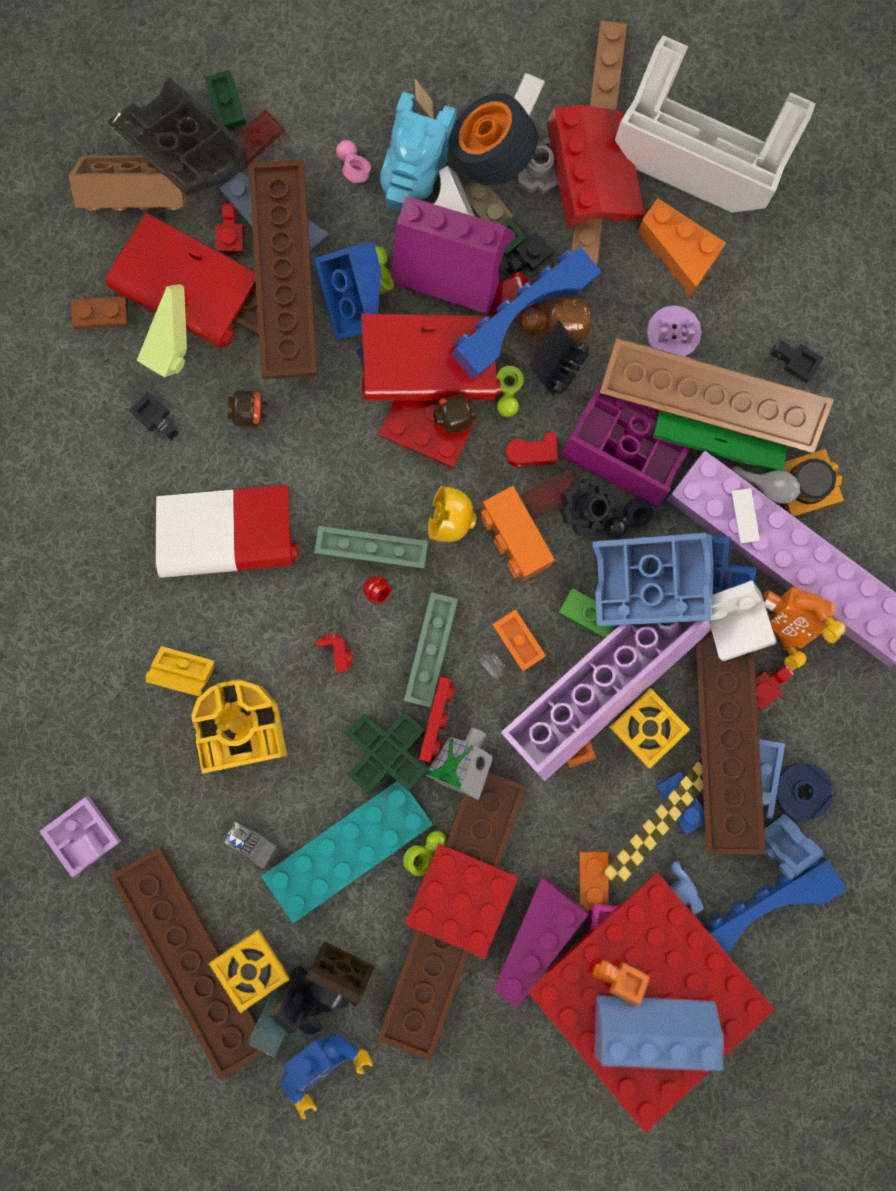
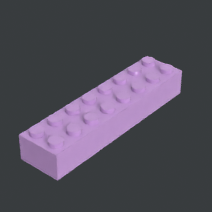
M709 620L619 625L501 733L545 782L711 631Z

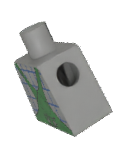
M471 727L465 741L450 737L428 769L426 776L445 787L478 800L492 762V756L480 749L486 734Z

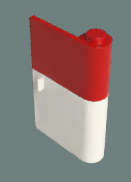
M288 485L156 497V567L160 578L293 566L294 560H299L297 543L292 544L290 537Z

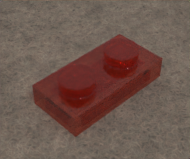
M571 469L521 495L534 520L565 503L562 498L563 492L567 490L571 483H578Z

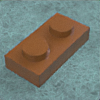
M125 296L71 300L72 327L74 329L129 326L128 299Z

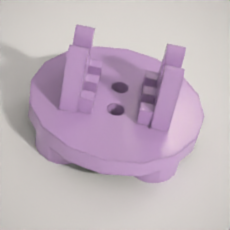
M674 305L657 311L650 319L646 333L651 347L686 357L691 355L699 344L702 332L700 322L694 313L685 307Z

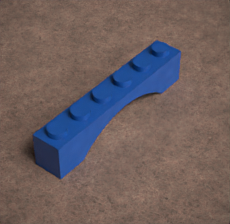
M581 246L573 252L570 249L565 251L557 259L558 265L553 269L550 265L537 275L539 280L533 285L530 282L526 283L516 292L518 297L514 301L505 300L497 307L496 311L498 314L492 319L486 316L475 326L477 328L476 332L471 336L465 333L454 343L457 347L451 355L472 380L497 360L506 330L520 312L532 304L545 299L574 297L602 272Z
M820 857L791 880L782 874L778 877L777 880L779 882L770 888L769 886L761 887L754 892L753 895L755 897L746 903L745 901L737 902L730 907L729 910L731 912L722 918L716 916L707 921L705 929L729 956L738 937L761 915L775 908L790 904H825L847 890L829 860Z

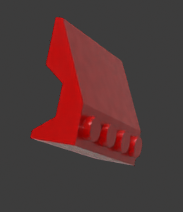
M585 105L556 107L546 123L551 150L554 154V165L567 228L574 227L586 220L608 218L612 222L645 217L636 166L624 155L615 141L620 122L625 115L623 111Z

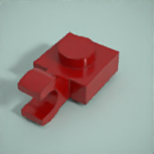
M223 203L222 214L224 224H216V250L223 254H244L243 224H236L237 210L234 208V203Z
M784 665L781 666L771 676H768L765 671L756 676L757 705L760 711L783 693L778 686L794 675L787 665L785 667Z

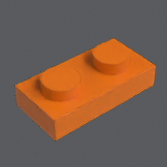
M516 609L492 624L522 672L546 657Z
M579 851V903L587 910H592V903L609 905V879L605 873V870L608 868L607 851Z

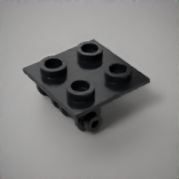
M557 320L544 343L534 355L529 367L552 395L555 393L561 395L563 391H567L570 383L576 376L573 370L579 371L581 369L579 365H582L589 356L588 351L590 348L584 343H580L578 346L562 322Z

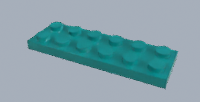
M396 781L271 868L261 877L291 922L294 923L431 827L433 823L412 792H408Z

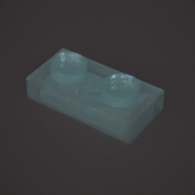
M276 989L272 991L247 1042V1045L271 1057H275L286 1034V1031L269 1017L281 994Z

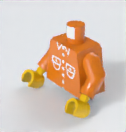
M791 587L781 597L769 590L763 595L765 607L770 610L769 620L772 629L779 637L784 651L787 650L789 656L784 660V665H787L791 671L797 667L800 668L806 662V655L801 651H797L795 647L802 649L821 633H823L824 638L829 643H834L845 632V625L841 621L833 620L836 604L818 594H812L797 587Z

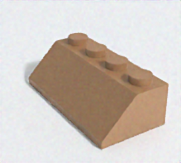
M188 155L81 156L69 174L75 208H84L87 211H95L100 208H111L115 211H121L128 207H138L139 210H151L154 207H165L167 210L180 209L184 207L188 198Z

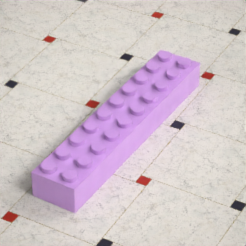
M704 451L666 500L712 535L731 537L730 548L757 567V569L788 591L791 587H797L809 593L818 594L824 599L835 603V617L833 620L841 621L845 625L844 634L885 665L896 666V593L708 452ZM751 488L760 541L740 543L732 491Z

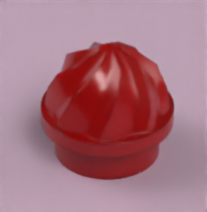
M373 576L364 582L362 591L368 601L382 604L390 596L392 588L384 577Z

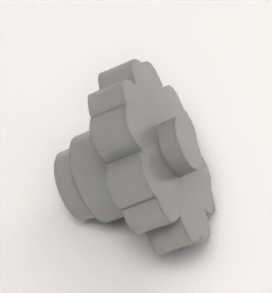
M545 138L542 141L538 139L537 149L530 163L520 174L516 175L518 176V186L524 188L528 193H533L538 189L540 193L546 194L550 190L557 188L558 181L554 165V154L551 150L549 138Z

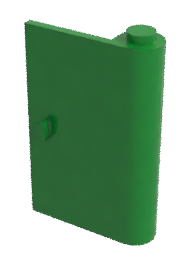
M659 410L654 438L699 451H706L713 455L769 471L784 470L787 445Z

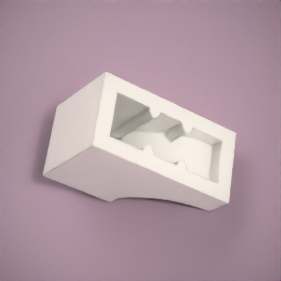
M449 166L439 170L441 188L434 204L475 217L458 174Z

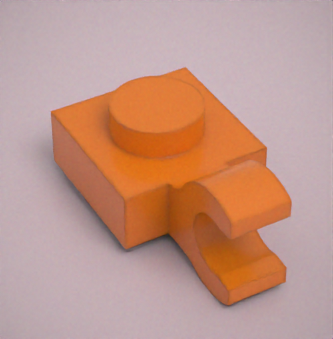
M601 961V964L597 963L592 973L597 979L612 983L609 992L633 1006L641 1004L650 979L649 976L626 963L620 964L617 969L610 963Z

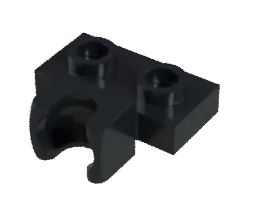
M302 966L295 967L289 976L290 979L286 982L269 1015L288 1034L297 1032L298 1028L304 1034H315L321 1031L323 1027L316 1016L322 1012L328 1013L331 1011L330 1006L323 1004L313 995L311 991L312 983L305 981L308 972Z

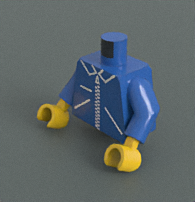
M332 1033L314 1041L283 1066L286 1072L281 1078V1087L294 1103L302 1119H306L304 1112L307 1109L313 1108L316 1111V1106L310 1095L304 1094V1092L308 1091L347 1059L349 1061L353 1060L358 1074H363V1065L373 1066L367 1050L358 1051V1048L344 1037Z

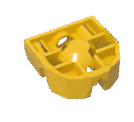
M237 679L218 683L197 698L191 717L194 729H196V744L202 774L287 756L278 704L262 686ZM235 685L238 701L226 703L223 688ZM242 707H243L246 711H250L251 714L248 716L246 713L241 712V711H242ZM272 707L275 723L258 727L256 710ZM215 719L218 729L216 730L217 735L204 738L201 722ZM230 730L236 733L235 738H228L224 732ZM251 741V752L231 756L229 746H239Z

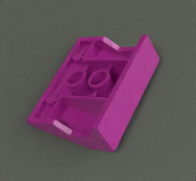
M406 196L397 222L391 278L396 285L488 315L499 284V264L505 247L514 239L516 233L504 225Z
M601 379L560 456L658 507L669 493L673 478L690 448L654 438L659 409L600 393L603 379Z

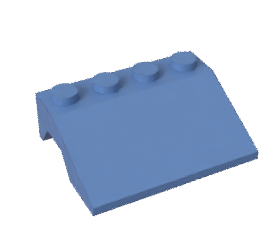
M697 533L593 542V549L598 561L599 580L595 592L597 626L712 620V535Z

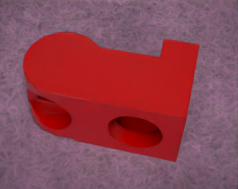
M556 432L544 433L543 441L525 442L521 439L512 440L505 452L507 463L513 467L556 464L558 461Z

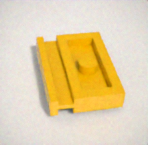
M161 646L151 664L150 671L146 673V682L200 697L214 669V660Z

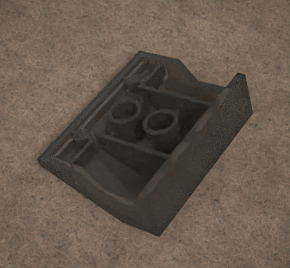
M171 78L165 81L159 97L142 108L132 103L108 120V125L185 195L227 183L239 172L247 168V146Z

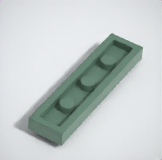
M318 526L314 553L317 555L425 569L428 541Z
M431 592L404 701L427 707L432 706L458 602L457 598Z

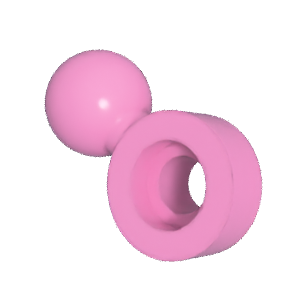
M341 141L337 145L336 154L344 162L342 169L344 176L354 183L365 182L370 174V163L365 158L357 156V147L352 141Z

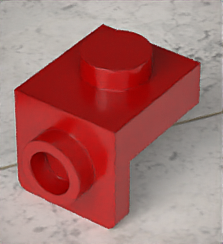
M338 633L322 635V640L316 641V647L333 646L336 673L349 672V666L353 665L352 649H347L346 639L344 637L339 638Z

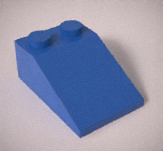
M374 242L352 246L314 258L336 340L362 334L361 315L378 314L381 267Z

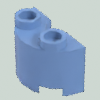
M783 814L765 828V855L770 860L775 858L781 864L779 868L789 880L799 875L824 855L823 850L810 838L805 837L799 827L786 814Z

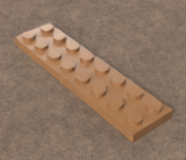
M617 337L600 388V393L812 453L815 452L834 399L831 397Z

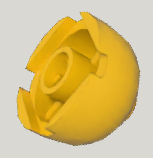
M441 486L432 502V507H435L433 519L429 517L428 535L430 539L450 543L463 538L469 528L473 529L477 516L473 512L470 498L465 493L453 487Z

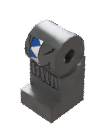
M233 819L222 838L224 843L253 860L261 868H265L280 844L256 828L250 827L237 819Z

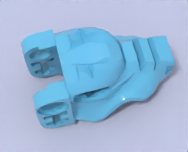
M407 92L402 93L397 105L390 147L387 150L380 173L381 187L386 195L387 207L401 212L406 196L425 201L432 194L433 184L437 176L440 175L439 170L447 165V152L450 148V138L456 122L457 112L456 108L445 105L443 111H439L437 119L415 113V95Z

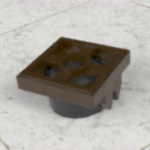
M323 942L305 981L312 983L311 991L313 995L327 1006L344 1008L349 1003L357 1006L364 995L374 966L327 942Z

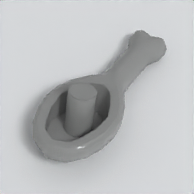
M735 466L732 469L734 473L749 484L757 486L765 496L775 503L792 502L800 494L798 480L786 471L777 470L760 475L745 471L740 466Z

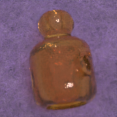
M561 296V298L548 299L543 306V310L530 307L523 311V331L533 334L543 330L544 336L547 338L548 333L552 330L557 320H560L567 329L570 338L575 340V342L582 341L587 338L590 332V306L585 299L579 297L564 298Z

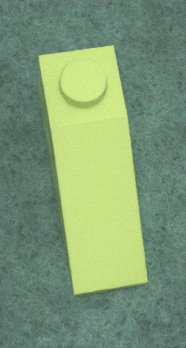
M180 284L166 287L137 358L138 362L163 377L179 373L185 364L184 355L187 351L184 287Z

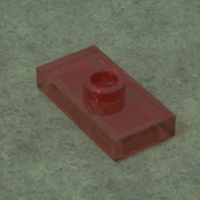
M265 109L227 144V147L247 167L249 163H252L278 139L285 130Z

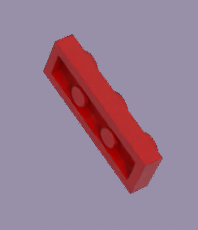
M444 677L439 679L419 760L430 762L432 756H438L441 741L436 740L438 729L444 730L448 717V713L443 712L445 702L451 703L455 686L450 685L451 679Z

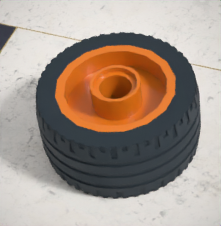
M495 93L483 96L462 112L452 129L450 147L458 163L471 178L482 185L493 186L511 180L527 167L537 149L538 134L532 119L513 96L506 93Z

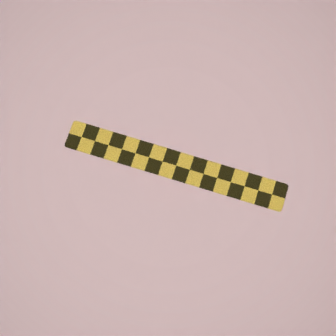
M702 758L605 870L606 875L617 888L621 887L703 789Z

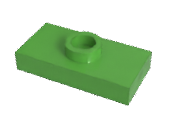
M573 588L558 612L604 639L612 633L615 625L597 626L596 601Z

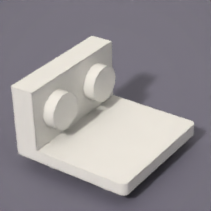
M753 581L713 594L712 620H709L719 658L722 661L776 643L762 594Z

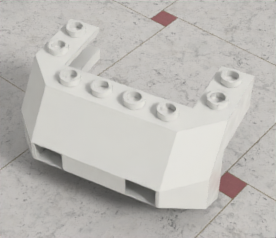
M663 35L654 49L635 99L620 122L615 138L616 143L624 155L636 166V170L731 213L766 208L776 192L784 167L806 128L816 103L790 92L766 141H761L667 98L688 46Z

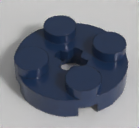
M804 763L790 765L780 773L776 795L777 804L784 813L795 819L808 820L819 818L827 812L832 804L831 779L821 768L815 765ZM807 784L809 786L807 790L810 794L809 797L802 796L799 798L797 795L799 793L798 787Z

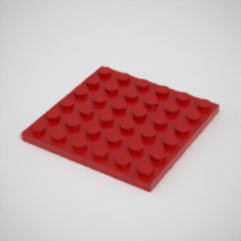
M656 872L526 990L645 1133L711 1070L601 1065L594 1058L597 995H616L609 992L612 983L599 980L592 975L597 963L601 964V961H606L617 969L620 964L626 963L649 976L650 979L643 995L645 998L714 1001L723 1035V1058L774 1010Z

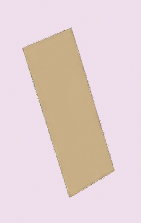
M415 79L416 100L429 117L433 118V102Z

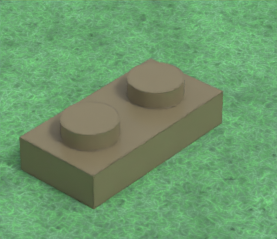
M473 180L463 188L472 211L478 218L502 224L509 217L513 220V214L490 186L482 185Z

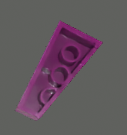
M547 876L542 877L494 988L515 1008L524 1003L530 995L526 990L549 970L591 914L589 910Z

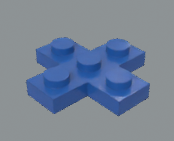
M712 535L713 594L753 581L755 584L757 567L728 564L731 537Z

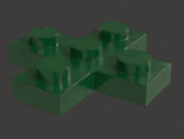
M405 711L386 732L364 714L346 736L366 754L347 775L368 794L375 789L387 774L392 776L410 792L428 771L408 753L409 749L425 733V729Z

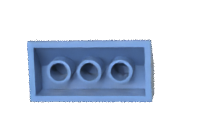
M597 995L594 1058L601 1065L723 1071V1035L716 1004L714 1001L643 997L640 1005L633 1006L617 996Z

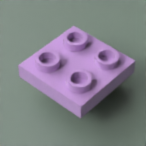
M89 796L83 798L39 831L71 877L79 874L121 842Z

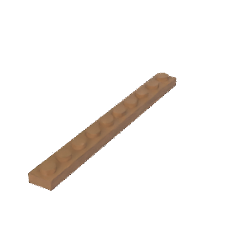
M608 21L600 22L590 106L617 109L627 24ZM603 218L586 220L574 226L571 251L573 252L581 246L596 265Z

